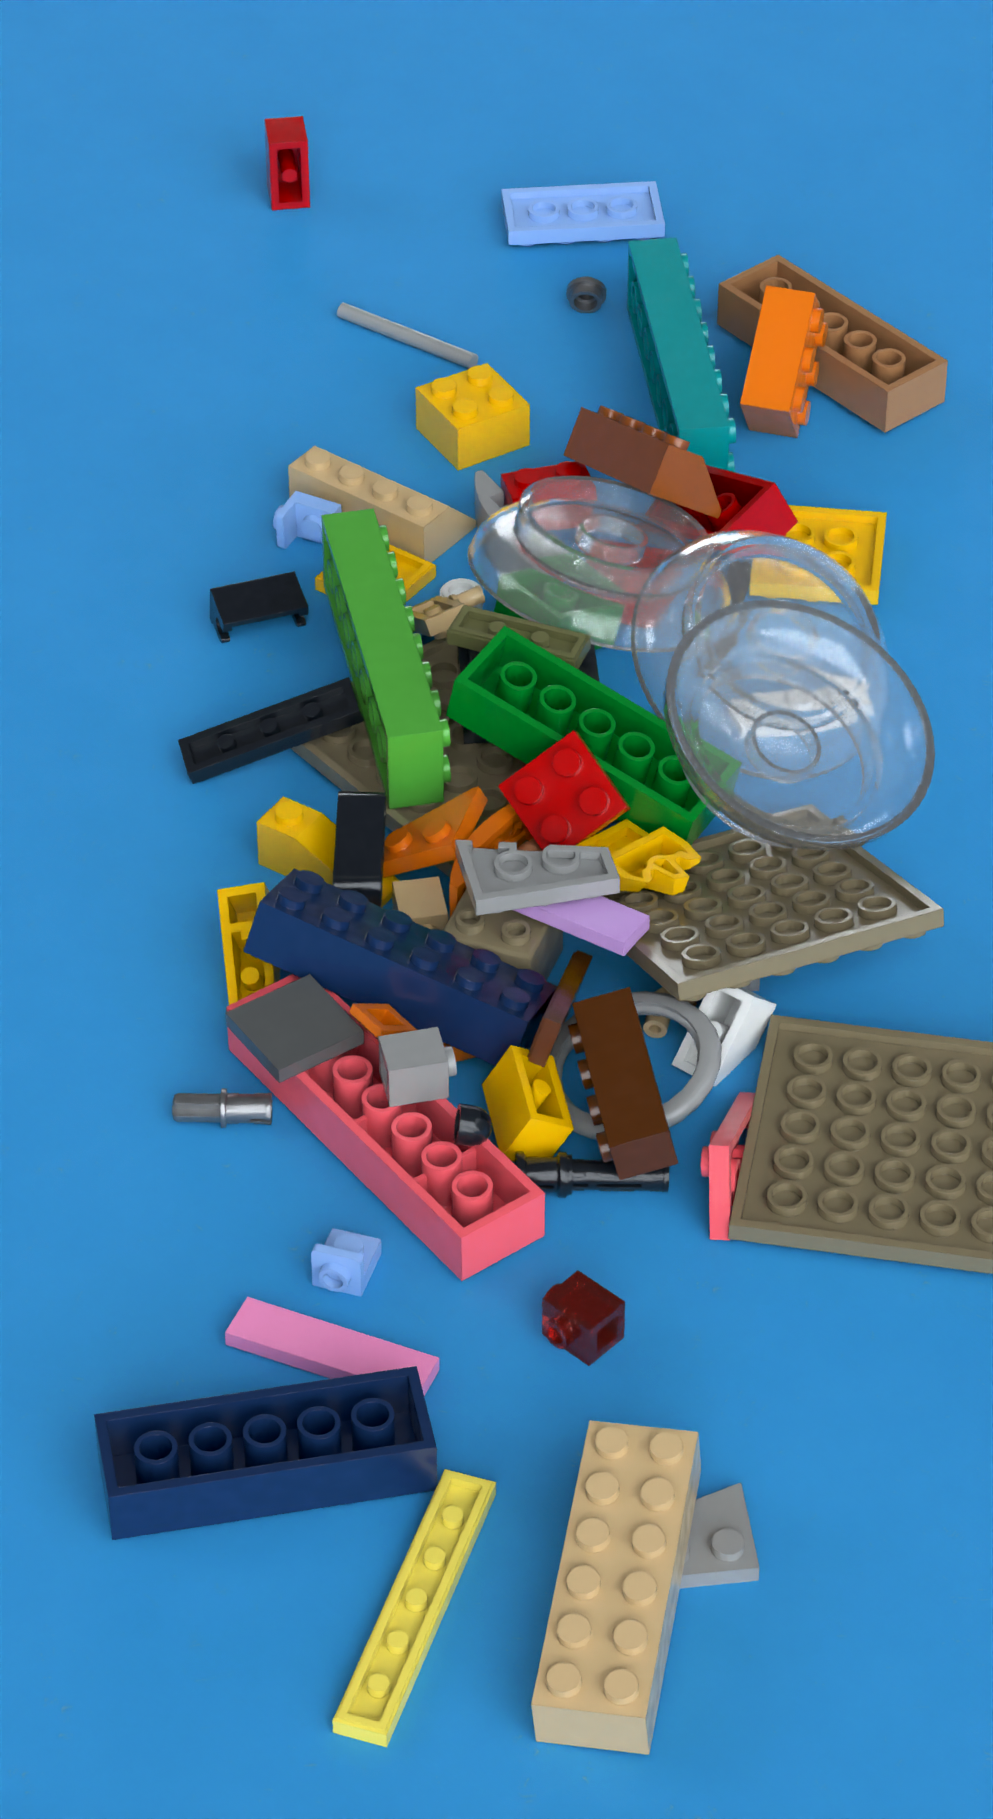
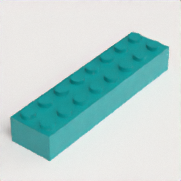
M677 238L628 241L627 311L658 429L689 441L690 444L687 450L702 456L706 465L735 472L733 453L729 452V444L736 443L734 418H729V401L727 393H722L720 369H715L713 345H708V326L706 322H702L701 301L699 298L695 299V281L693 276H689L687 253L680 252Z

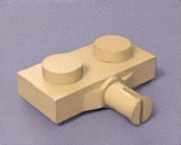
M477 585L460 594L449 595V597L438 595L412 606L415 632L429 637L434 636L435 640L447 638V630L463 605L473 607L480 603H485V596L480 586Z

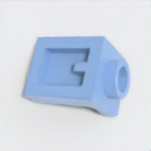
M295 491L284 505H280L277 508L273 518V527L277 534V546L286 549L297 536L322 544L321 515L341 513V504Z
M332 1228L325 1245L317 1243L311 1252L312 1285L334 1292H343L362 1297L382 1254L381 1239Z

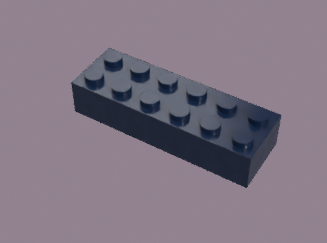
M295 868L259 902L243 951L300 978L310 974L323 988L353 1002L389 1004L417 1030L438 1027L444 1043L495 1066L510 1045L525 1049L531 1047L541 1020L557 988L556 985L545 981V978L536 971L518 969L502 962L499 956L491 951L473 949L458 942L452 934L439 929L431 930L413 922L411 917L404 912L392 909L386 910L369 902L366 896L357 891L342 890L326 883L317 873L307 870L299 871Z
M417 1366L94 1414L98 1458L112 1540L435 1491L437 1487V1447Z

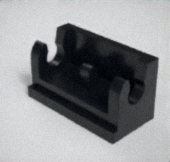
M295 571L210 589V620L221 643L230 641L228 631H232V627L292 615L297 627L306 625L304 615H308V604Z

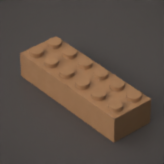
M776 255L719 283L717 324L752 347L766 285L816 293L819 308L824 309L823 322L828 323V332L825 346L818 347L815 361L819 362V374L815 388L884 433L945 401L948 360L782 256Z

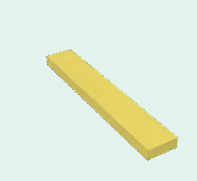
M444 1469L332 1720L333 1733L387 1748L494 1501L496 1482Z

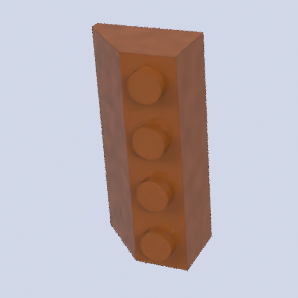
M600 405L598 412L581 407L563 454L564 456L650 495L717 519L720 516L721 508L704 458L687 450L690 444L689 441L668 434L663 430Z

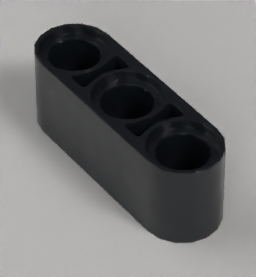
M338 791L333 886L342 890L357 891L366 896L369 902L381 907L386 792Z

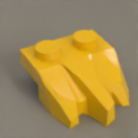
M628 819L575 845L609 848L620 877V891L640 892L645 888L672 896L684 892L690 877L684 870L694 867L701 860V856L687 841L663 826L648 833Z

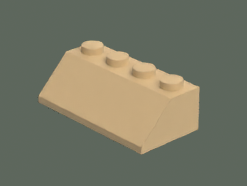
M313 446L288 465L289 498L295 491H299L341 504L342 512L374 508L379 526L386 525L390 545L431 563L476 527L475 519L317 446Z

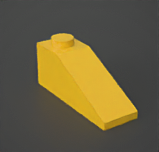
M283 796L256 822L259 865L284 876H287L294 868L299 871H312L320 875L326 883L333 885L336 824L322 812ZM395 876L383 877L381 907L392 898V882L400 881Z
M265 882L217 889L229 1005L280 980V968L243 952L259 902L269 893Z

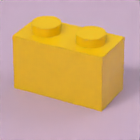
M510 1045L482 1083L498 1149L513 1162H515L516 1151H523L526 1157H553L574 1130L554 1056L550 1055L545 1067L528 1061L529 1049Z

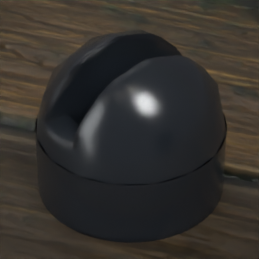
M459 1104L454 1124V1144L475 1146L487 1141L492 1132L490 1115L484 1109L475 1105Z

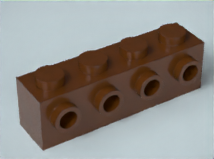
M630 987L572 1003L577 1023L568 1025L575 1053L585 1052L586 1058L578 1060L577 1064L585 1090L594 1088L595 1095L588 1096L586 1099L594 1126L601 1124L604 1126L605 1131L596 1133L603 1162L614 1161L619 1180L679 1164Z

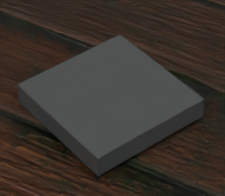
M310 974L225 1013L226 1026L279 1083L364 1044L363 1029Z

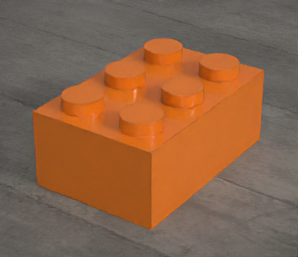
M766 285L740 401L748 429L751 431L798 438L800 425L806 426L808 423L811 402L806 400L809 386H816L819 374V362L815 361L818 347L825 346L828 332V323L823 322L824 309L819 308L816 293Z

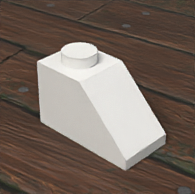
M744 987L736 989L725 988L707 993L699 1007V1010L708 1017L716 1028L722 1047L721 1066L713 1085L714 1087L756 1049L771 1014H773L777 1005ZM687 1031L671 1065L693 1076L697 1065V1049L694 1039Z

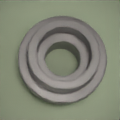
M585 276L576 278L568 284L566 296L571 307L577 312L593 313L599 310L601 304L604 303L607 290L601 281Z

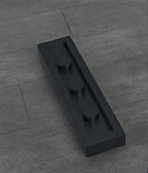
M347 677L179 739L178 742L187 774L192 784L364 722V718L350 678Z

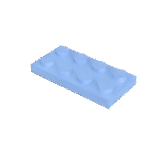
M656 181L501 189V203L509 245L532 246L541 243L571 244L579 241L610 242L618 239L649 240L656 237H665V221Z

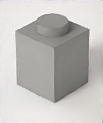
M438 1027L378 1036L379 1073L389 1107L449 1098V1077L457 1075L456 1059L453 1047H444Z

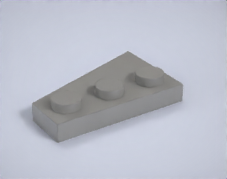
M455 839L456 857L476 916L620 893V877L608 847L550 844L543 851L517 850V843L499 842L498 849L473 848L472 840Z
M741 1482L696 1499L680 1588L759 1581L760 1567Z

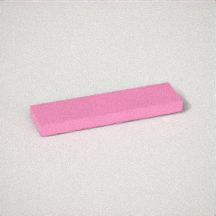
M250 1297L246 1298L225 1331V1343L227 1346L330 1379L417 1366L425 1396L440 1370L439 1357Z

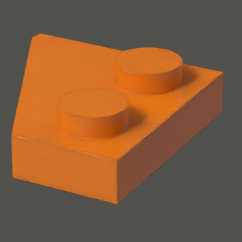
M479 786L474 787L391 832L384 842L383 877L386 878L455 860V839L467 840L470 837L488 802Z

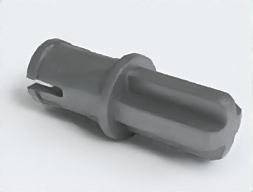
M222 1088L221 1094L178 1093L173 1098L172 1115L176 1122H221V1128H226L227 1123L271 1125L272 1093H227V1088Z

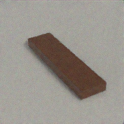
M579 950L573 952L541 1020L527 1055L529 1062L545 1067L573 1006L572 1003L575 1002L593 956Z

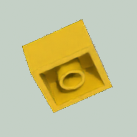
M488 363L476 365L468 370L444 378H438L433 382L415 387L416 429L457 470L530 445V404Z

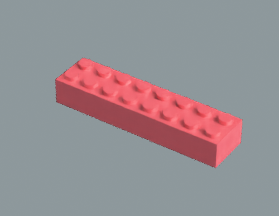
M291 974L227 1006L226 1012L300 979V977ZM325 989L363 1029L364 1044L280 1083L227 1027L229 1050L461 1281L545 1236V1193L489 1139L475 1146L455 1145L453 1137L457 1109L446 1098L389 1107L379 1073V1041L349 1013L351 1007L336 993Z

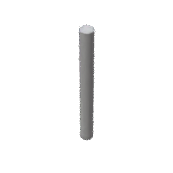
M343 302L338 307L337 316L341 319L466 368L476 366L478 363V355L347 303Z

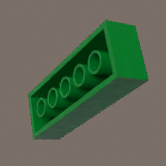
M505 625L455 679L446 716L525 764L531 762L573 730L577 731L631 808L617 819L620 821L628 819L648 833L664 826L690 845L694 843L728 802L740 767L738 764Z

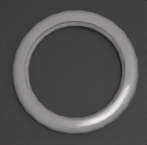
M631 992L638 1015L662 1016L674 1020L687 1029L695 1042L697 1065L693 1076L679 1093L663 1104L670 1128L683 1121L695 1111L712 1090L721 1066L722 1047L719 1036L708 1017L688 1001H678L673 995L667 993ZM573 1015L564 1023L550 1055L554 1056L574 1127L572 1132L597 1140L596 1133L605 1131L603 1124L594 1126L591 1114L582 1111L571 1102L565 1093L562 1082L563 1065L568 1054L574 1048L568 1025L577 1023L576 1017Z

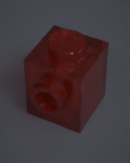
M579 1270L563 1283L553 1285L545 1294L542 1301V1334L555 1347L565 1349L588 1366L624 1338L625 1301Z

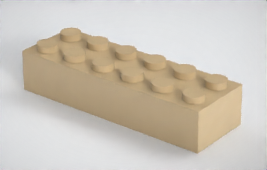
M589 1420L531 1702L536 1742L645 1755L650 1754L701 1475L698 1432Z

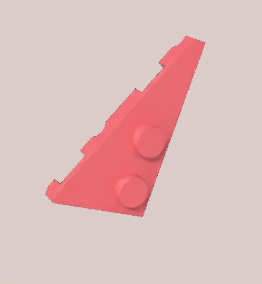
M739 1092L718 1130L712 1131L709 1146H703L701 1175L702 1177H709L710 1240L730 1241L728 1236L731 1206L734 1203L745 1145L738 1144L743 1130L749 1127L755 1093Z

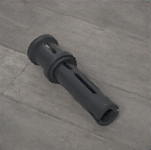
M523 1151L515 1152L514 1164L543 1192H556L558 1198H566L567 1195H572V1191L584 1190L668 1192L669 1167L619 1180L614 1161L604 1163L603 1159H572V1154H567V1152H559L557 1157H526Z

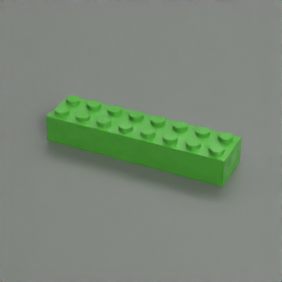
M374 508L321 515L324 588L364 718V725L383 790L386 792L389 809L444 802V783L451 782L449 759L447 754L443 755V747L451 745L449 724L447 719H439L441 717L438 690H430L432 688L429 661H421L424 657L420 633L413 634L415 622L411 605L404 606L406 605L405 585L402 578L396 579L398 570L394 551L387 552L389 551L386 525L379 526Z

